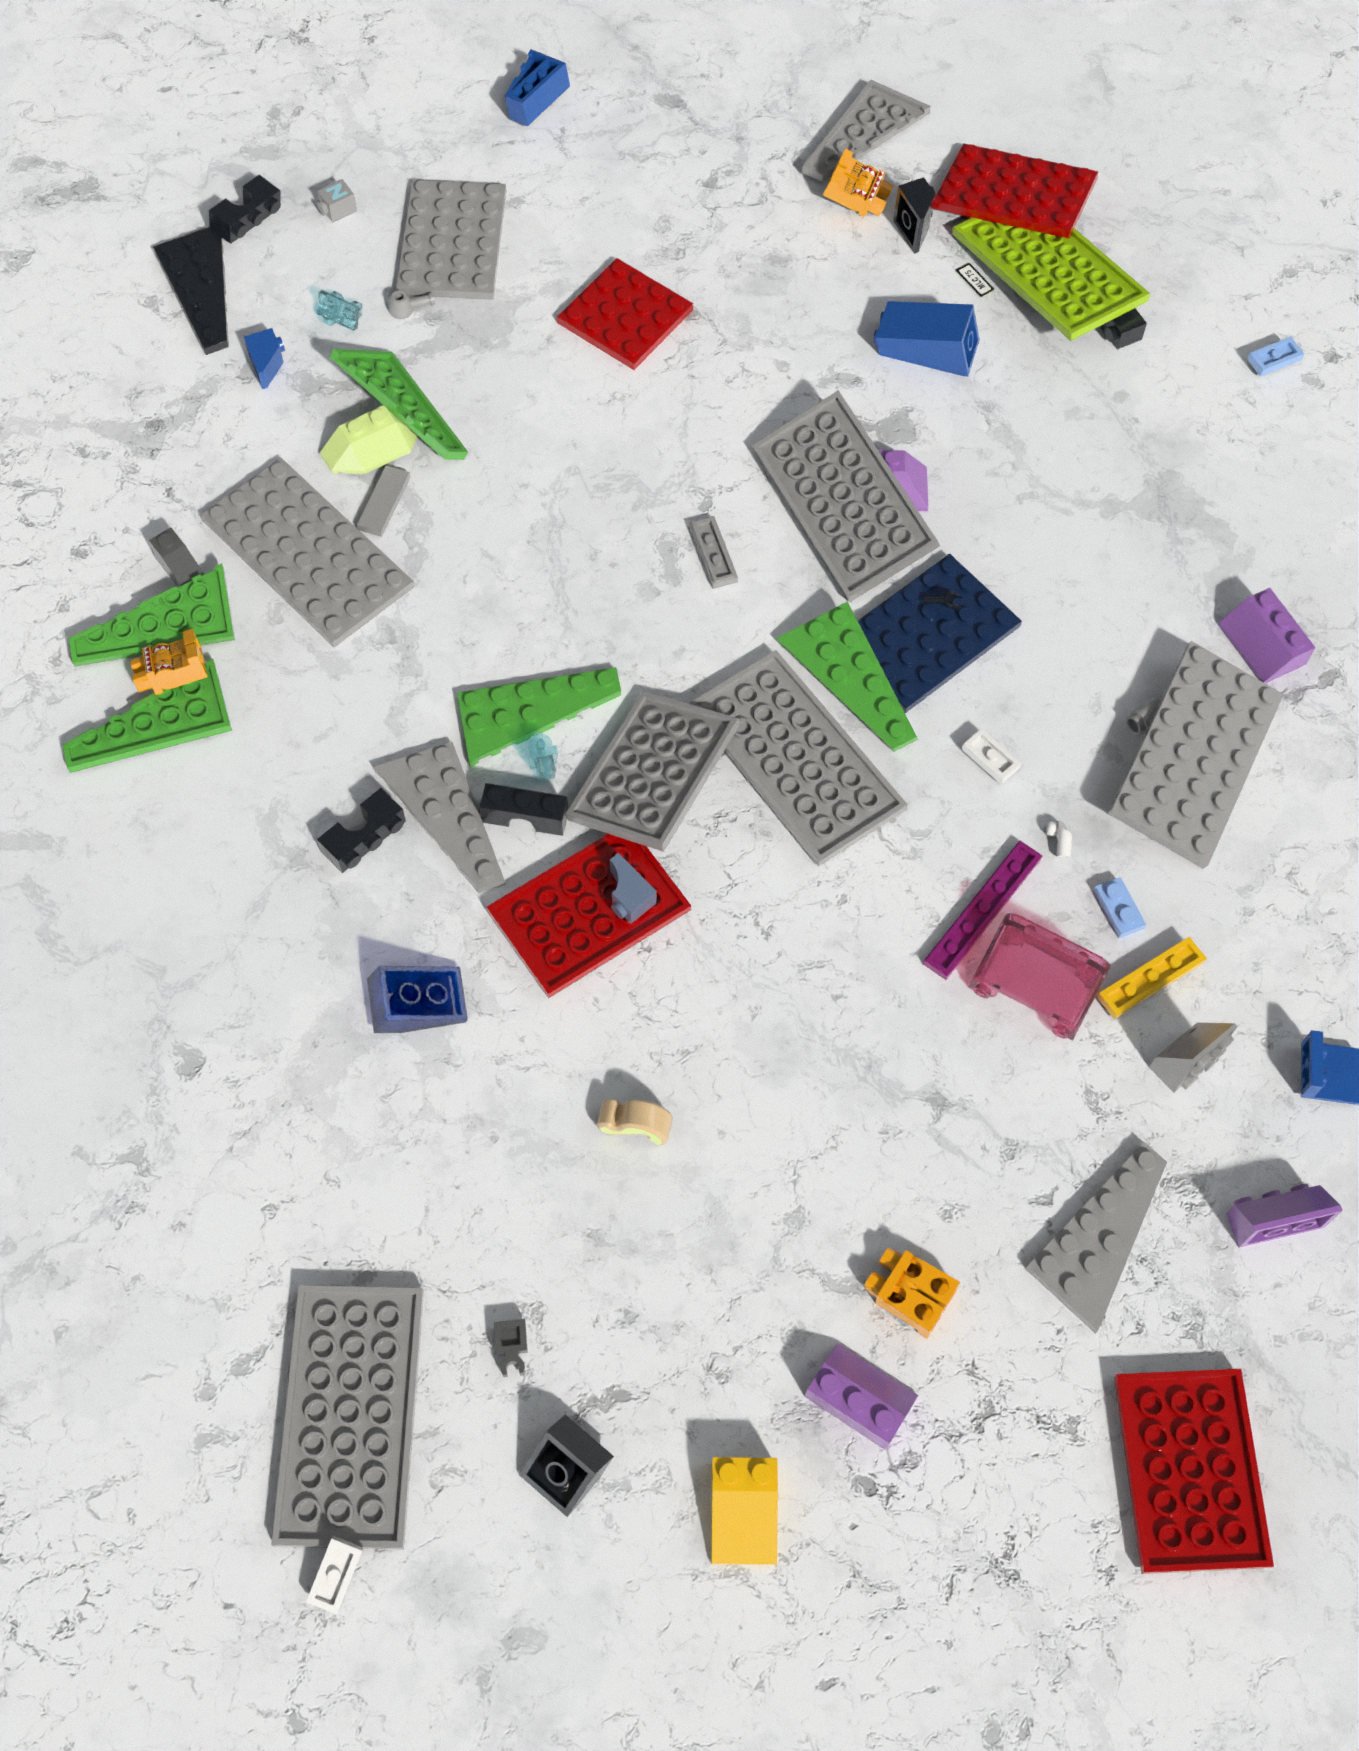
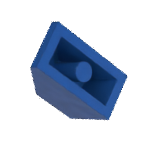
M272 328L244 336L249 357L262 389L268 388L284 363L281 352L285 351L281 337L276 338Z

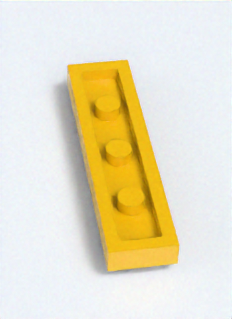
M1187 937L1101 991L1097 998L1115 1020L1204 964L1207 958L1193 940Z

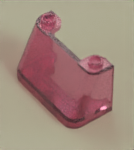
M1007 913L977 968L969 988L973 989L978 996L983 998L995 997L999 992L1050 1018L1049 1025L1056 1036L1073 1041L1111 965L1106 959L1020 915Z

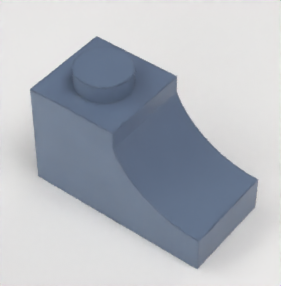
M617 853L610 859V872L618 884L616 890L612 892L611 907L619 918L623 919L625 917L632 924L656 904L657 891Z

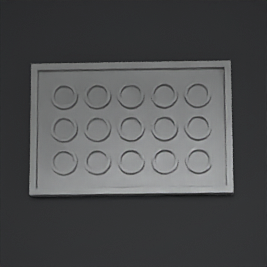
M412 179L396 287L397 291H404L408 296H424L432 292L433 297L494 300L507 192L506 184Z
M642 691L565 814L567 820L664 852L740 725L738 718Z

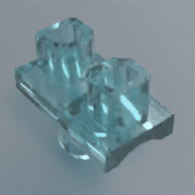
M324 290L318 292L319 307L317 314L324 317L325 324L332 326L337 323L352 331L358 328V319L362 316V303L355 300L350 303L344 300L342 294L333 291L331 294Z
M537 733L530 738L528 743L530 769L536 768L539 781L555 778V764L558 758L557 746H552V741L547 735Z

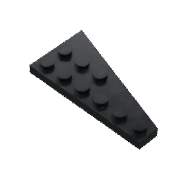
M208 227L154 246L155 255L205 355L229 347L222 237Z

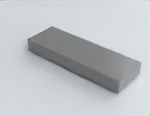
M385 466L357 523L359 531L380 537L383 536L409 482L410 472Z
M711 516L691 521L689 527L712 588L715 589L738 583L737 573L715 517Z

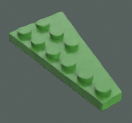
M332 350L329 357L443 459H465L468 453L466 448L392 351Z
M223 564L215 566L214 570L202 576L199 574L191 578L192 581L180 587L174 586L138 604L137 608L127 613L123 611L115 615L116 618L102 625L97 624L70 637V652L74 667L142 656V648L150 646L152 649L160 643L170 644L183 639V632L192 628L201 646L235 640Z
M214 659L205 663L207 678L176 688L163 689L164 693L156 695L154 692L131 705V709L120 716L115 714L108 718L109 722L97 729L91 728L63 744L64 756L69 772L73 773L232 731Z

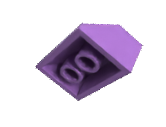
M1271 588L1248 597L1218 624L1258 680L1265 684L1306 665L1316 648Z
M1301 1184L1291 1188V1192L1281 1194L1280 1190L1270 1191L1263 1194L1261 1199L1252 1200L1251 1197L1240 1198L1234 1201V1205L1226 1214L1240 1248L1324 1228L1343 1211L1342 1207L1321 1185L1309 1187L1308 1184Z
M838 1343L808 1387L805 1397L886 1450L918 1395Z

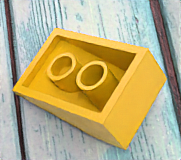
M712 1457L711 1564L777 1565V1458Z

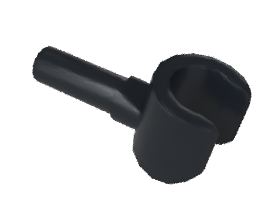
M949 592L945 597H924L923 602L943 604L954 611H958L962 607L952 603L956 598L962 599L963 597L955 592Z

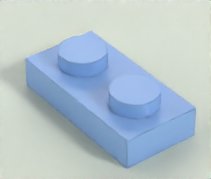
M1288 337L1250 352L1247 360L1261 377L1301 361L1304 353L1293 338Z
M1121 877L1095 886L1093 891L1118 938L1145 928L1146 923Z

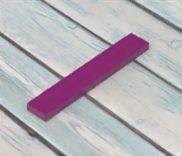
M1019 840L925 958L923 965L947 980L1038 865L1043 855Z

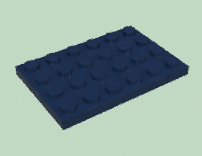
M948 554L860 618L858 623L903 711L907 713L1021 626L1022 620L951 554ZM949 592H955L963 597L962 599L956 598L952 603L962 607L958 611H954L943 604L923 602L924 597H945Z

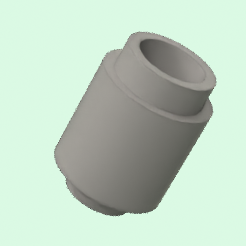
M1151 698L1130 712V715L1126 718V723L1135 735L1146 733L1161 700Z

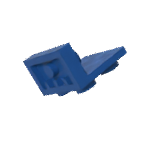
M1311 1030L1301 1042V1097L1359 1105V1048L1324 1043L1323 1032Z

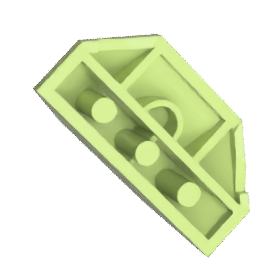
M383 405L338 426L321 450L320 455L332 473L366 474L410 453L418 435Z

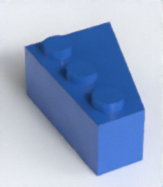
M532 49L528 53L529 58L527 62L522 63L520 67L521 73L518 77L514 78L505 94L510 119L525 126H529L570 87L566 63Z

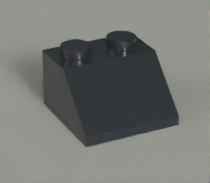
M924 177L898 186L893 218L894 223L914 254L919 252L929 230L930 220L933 215V202L936 198L934 188L928 184Z
M565 1414L545 1432L519 1473V1476L568 1517L600 1479L614 1456Z

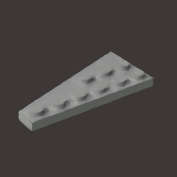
M870 80L804 163L802 173L821 182L831 177L845 148L853 152L852 158L857 160L928 115L931 106Z
M453 742L374 766L378 776L388 784L389 789L405 804L406 809L428 835L439 844L441 850L446 856L450 857L458 867V870L478 893L505 885L504 877Z
M1145 1142L1139 1146L1025 1268L1095 1334L1100 1328L1167 1164V1161Z

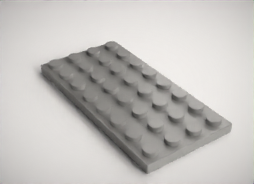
M839 390L752 445L850 602L940 547L938 540Z
M279 458L201 514L202 521L334 648L415 587L414 581L282 458Z
M1191 641L1182 654L1108 814L1203 869L1207 867L1284 694Z
M777 650L689 702L691 705L738 718L740 725L724 750L725 753L818 866L907 810L908 804Z
M298 1285L271 1543L273 1547L328 1548L331 1538L336 1536L361 1546L363 1549L404 1550L424 1298L423 1288Z

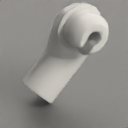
M1053 821L1048 822L1046 834L1048 836H1055L1058 840L1057 857L1070 858L1072 843L1070 830L1061 821H1057V823Z

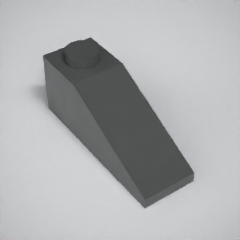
M172 528L149 540L156 560L177 587L192 581L191 578L199 574L201 576L204 575L186 545Z

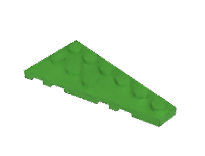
M848 601L776 638L784 648L793 654L800 663L860 718L893 752L918 740Z
M617 668L457 692L470 767L478 764L480 759L489 755L493 757L501 753L502 749L512 744L518 745L554 728L555 724L562 720H570L577 717V713L588 708L594 709L621 696Z

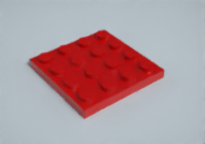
M616 258L557 316V323L632 370H635L693 311L694 303Z

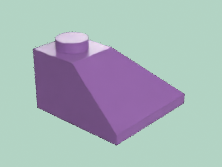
M879 450L918 511H928L927 467L904 450Z

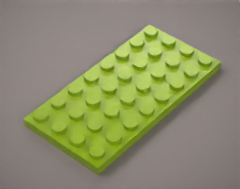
M970 218L953 227V235L1070 341L1149 301L1150 293L1075 228L1069 239L977 218Z

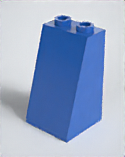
M888 301L885 311L881 312L880 325L878 330L876 329L874 332L873 340L881 356L968 377L980 338L973 304Z

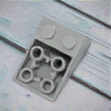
M1197 1022L1156 1056L1149 1068L1173 1093L1181 1087L1186 1090L1198 1079L1197 1076L1203 1071H1209L1219 1061L1218 1058L1226 1052L1225 1048L1234 1041L1231 1035L1238 1026L1235 1023Z

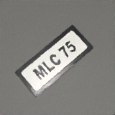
M970 263L956 269V272L980 297L995 290Z

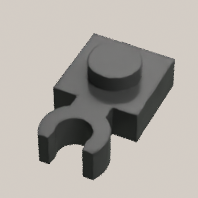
M525 1319L494 1322L496 1356L505 1355L501 1363L503 1377H508L507 1368L511 1364L518 1365L519 1374L523 1376L525 1374V1365L519 1354L528 1353Z

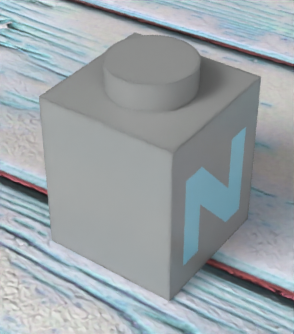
M343 179L317 190L319 196L318 208L322 215H327L332 223L357 212L354 193Z

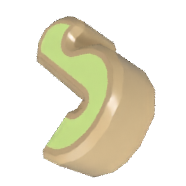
M607 1099L601 1104L596 1125L601 1132L609 1135H646L649 1140L660 1146L668 1141L673 1117L662 1106L646 1100L634 1099L621 1103L615 1099Z

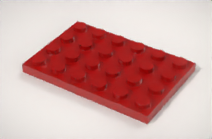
M963 143L936 194L933 209L1070 239L1098 179V171Z
M607 834L488 905L486 908L488 914L541 989L550 998L691 911V904L647 846ZM617 853L657 891L656 904L632 924L625 917L623 919L619 918L611 907L612 892L616 890L618 884L610 872V859Z
M1242 1369L1116 1374L1114 1380L1141 1574L1274 1567Z

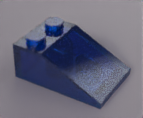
M378 966L367 978L374 1033H405L466 1023L468 1021L460 967Z

